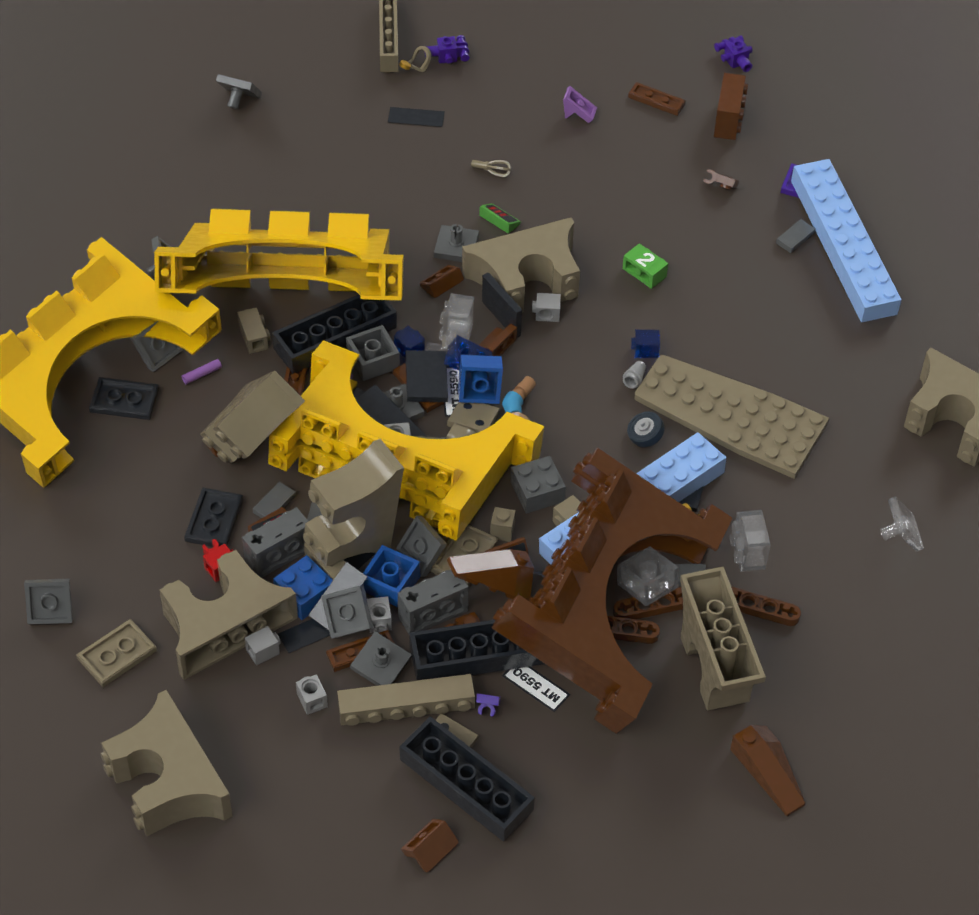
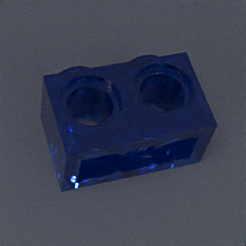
M457 335L448 347L444 364L459 370L461 355L492 356L493 352Z

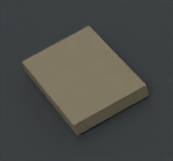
M468 525L457 541L451 538L448 540L447 545L430 572L440 575L443 571L451 570L447 562L449 557L485 553L486 550L496 547L498 538ZM465 581L466 584H467L468 587H469V586L471 585V583Z
M129 619L76 654V656L102 687H105L155 653L157 647Z

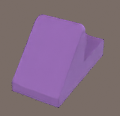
M571 86L567 88L563 99L565 118L576 113L587 123L591 122L597 107Z

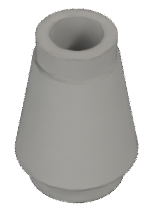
M636 361L623 374L625 386L633 389L641 384L646 369L644 362Z

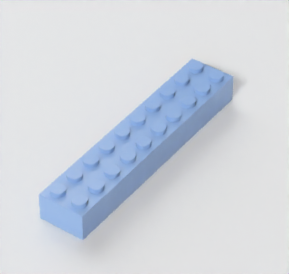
M830 159L794 166L791 182L861 323L898 315L902 299Z
M697 432L636 474L680 502L702 486H706L725 472L726 456ZM578 513L539 538V554L549 564L553 562L551 556L557 548H561L566 539L569 540L567 534L570 527H568V524Z

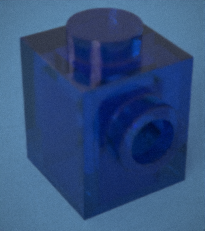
M410 326L397 331L394 335V344L402 356L405 357L406 350L425 351V338Z
M635 329V338L631 337V349H634L635 358L659 357V330Z

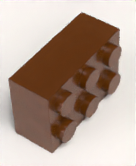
M724 73L714 137L736 140V134L741 133L742 122H739V120L743 121L744 109L741 108H745L746 96H743V94L747 95L748 84L745 83L746 76Z

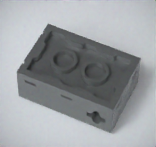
M297 507L284 512L280 517L266 522L260 528L250 531L242 537L244 560L259 577L262 578L304 554L305 541L303 533L305 523L308 520Z
M452 570L443 571L440 575L431 579H425L417 585L406 587L401 592H398V618L408 634L409 632L427 630L468 611L469 587L464 580L455 577Z

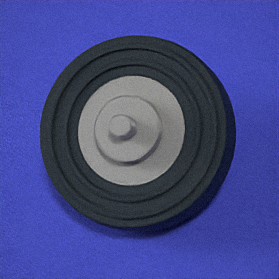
M646 411L632 418L628 424L627 433L635 445L649 447L656 444L662 438L665 427L659 415Z

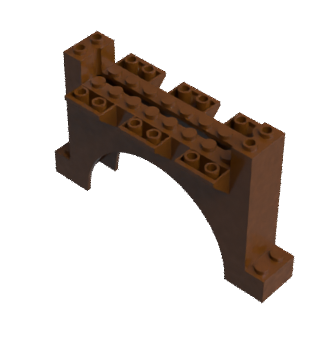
M597 447L592 454L588 452L582 462L579 461L573 469L575 475L571 481L588 492L589 496L586 501L583 500L576 510L579 512L578 515L574 516L568 524V527H570L567 534L569 540L566 539L561 548H557L551 556V559H553L552 564H548L542 573L545 576L541 582L544 586L543 589L540 588L534 598L531 597L529 600H526L519 594L513 600L508 599L503 608L500 607L493 616L495 622L492 629L598 698L600 702L596 706L595 710L598 712L594 720L617 734L637 718L653 683L643 677L626 659L610 629L606 611V588L614 564L620 557L639 551L670 553L693 564H700L708 548L714 551L718 550L732 517L713 504L706 509L702 508L698 514H695Z

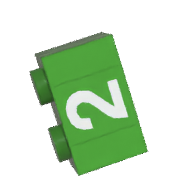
M638 244L624 255L622 269L652 289L667 277L668 263L648 248Z

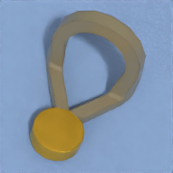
M426 46L417 47L408 62L405 60L400 61V67L405 70L412 68L420 72L426 71L431 60L429 48ZM424 50L426 60L421 67L412 65L418 52Z

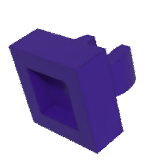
M477 693L476 702L483 703L478 708V714L482 715L483 708L489 707L491 709L490 716H494L496 709L493 705L500 706L501 697Z

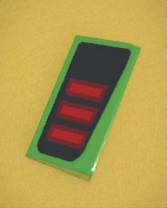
M492 203L480 206L479 216L508 234L521 224V221Z

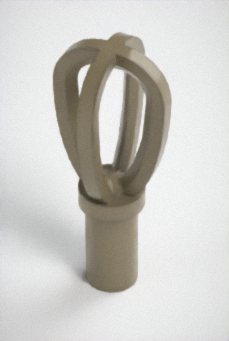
M472 160L471 167L484 169L496 176L507 177L511 172L510 163L504 160L490 162ZM492 164H506L508 168L492 166ZM491 168L505 170L507 173H497Z

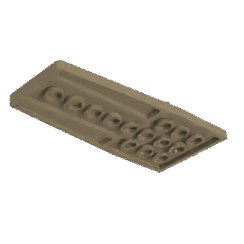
M665 355L658 357L635 391L634 397L637 402L700 433L719 445L793 479L797 476L829 422V417L773 393Z

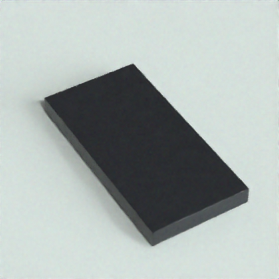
M376 385L356 399L360 407L383 426L384 424L409 423L411 436L427 437Z

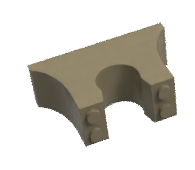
M570 217L463 246L462 274L465 279H470L482 285V275L490 273L520 306L522 313L524 312L525 282L536 280L546 283L551 288L552 294H561L560 302L577 298L580 270L570 253L573 248L574 221Z
M930 347L926 352L920 374L923 387L910 401L904 427L922 437L931 431L932 426L939 421L952 420L961 424L965 430L957 458L975 467L979 462V373Z
M274 370L246 384L227 407L200 434L203 437L202 441L209 448L213 447L218 452L217 456L225 463H232L240 457L243 459L247 458L305 400Z
M381 439L373 441L362 454L348 464L310 482L309 498L320 508L322 515L305 523L303 538L305 543L314 550L317 559L321 560L326 567L358 554L377 553L382 545L391 548L404 467Z
M237 550L226 553L217 559L220 585L224 594L219 599L213 601L197 599L192 595L189 587L180 580L166 584L160 589L163 614L180 638L176 648L179 674L183 680L244 648L245 637L267 626L273 632L297 619L296 593L291 587L274 585L259 577L246 564Z
M724 567L681 575L683 624L680 638L687 655L699 654L702 668L700 693L707 711L750 702L753 685L765 682L766 676Z
M167 690L158 693L153 708L139 723L101 743L103 752L100 755L104 762L103 768L108 777H113L116 784L132 780L142 773L160 775L157 781L143 786L132 795L134 805L131 806V810L135 816L133 818L138 830L143 829L146 836L173 823L189 818L214 817L225 821L233 817L229 792Z

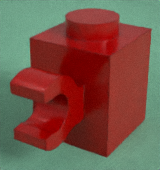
M213 539V548L209 549L205 544L202 545L203 553L205 554L203 555V562L206 571L215 582H218L220 579L217 559L234 550H230L226 544L219 546L218 541Z

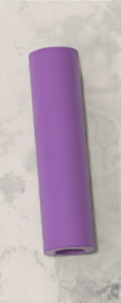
M216 359L181 377L183 382L188 384L222 368L219 359Z

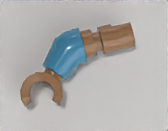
M526 376L512 391L506 394L502 402L505 413L509 412L529 420L526 415L522 414L521 406L523 405V400L536 386L533 378Z

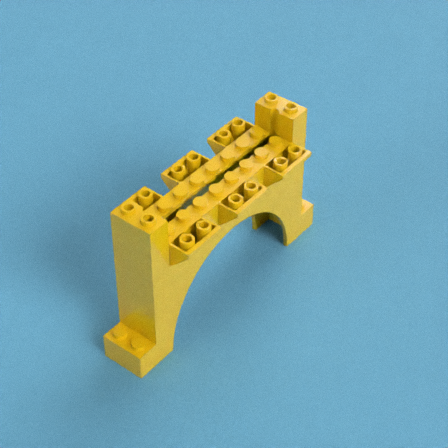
M211 209L210 222L194 223L179 247H157L154 252L155 292L196 294L202 288L210 285L211 287L250 288L251 279L268 278L270 289L309 290V280L328 282V291H356L360 295V299L402 301L404 255L389 254L390 229H370L369 231V214L329 213L328 232L310 231V212L270 211L269 229L253 230L251 229V210ZM244 245L246 246V252L214 251V248ZM252 246L324 248V255L249 253ZM329 248L350 252L356 256L327 255Z
M102 237L89 245L87 253L90 261L85 267L74 273L72 277L74 289L61 296L56 290L52 295H48L39 306L29 311L26 316L29 327L25 331L18 333L16 336L10 329L6 334L0 336V423L26 445L21 453L26 473L43 488L74 462V459L64 449L70 444L69 440L60 432L52 419V401L62 376L79 357L103 343L135 336L156 321L158 322L143 337L170 342L183 348L191 355L197 353L222 330L219 309L203 295L198 299L192 300L189 306L186 307L170 293L155 292V281Z
M323 340L312 353L310 385L301 395L305 400L304 403L269 435V465L287 472L299 457L298 472L318 478L348 464L362 454L373 441L381 439L404 467L399 497L411 502L409 517L423 516L431 526L438 528L439 534L457 541L510 464L516 466L539 459L544 426L506 412L495 424L478 433L452 439L419 438L405 435L383 426L360 407L352 393L357 386V381L350 379L354 364L359 358V354Z

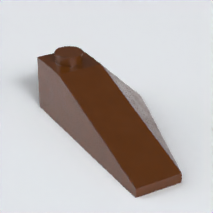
M508 549L453 556L447 559L454 576L474 585L484 584L492 592L502 591L510 599H514L518 594L526 600H529L531 597L534 566L526 551Z
M750 725L733 735L730 750L786 816L805 806L804 798L783 747L767 726Z

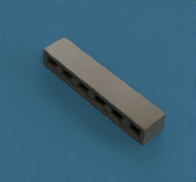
M379 0L380 72H398L397 0Z
M471 674L337 691L341 726H354L365 722L377 723L381 720H400L404 717H422L428 714H445L451 711L475 709V693Z

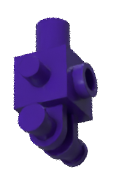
M459 35L456 40L455 36L437 38V45L426 46L430 50L431 57L438 56L439 64L457 62V57H460L464 62L470 59L468 43L463 35Z
M742 35L737 38L730 37L728 40L723 39L721 43L714 44L716 52L722 49L725 50L724 54L721 55L723 62L727 61L732 68L740 66L744 72L751 70L752 64L749 61V54L753 52L751 46H746Z

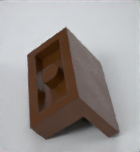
M511 323L504 330L496 327L474 349V353L479 356H501L516 341L517 327Z
M432 819L401 850L405 856L415 858L424 872H429L458 844V840L446 821Z

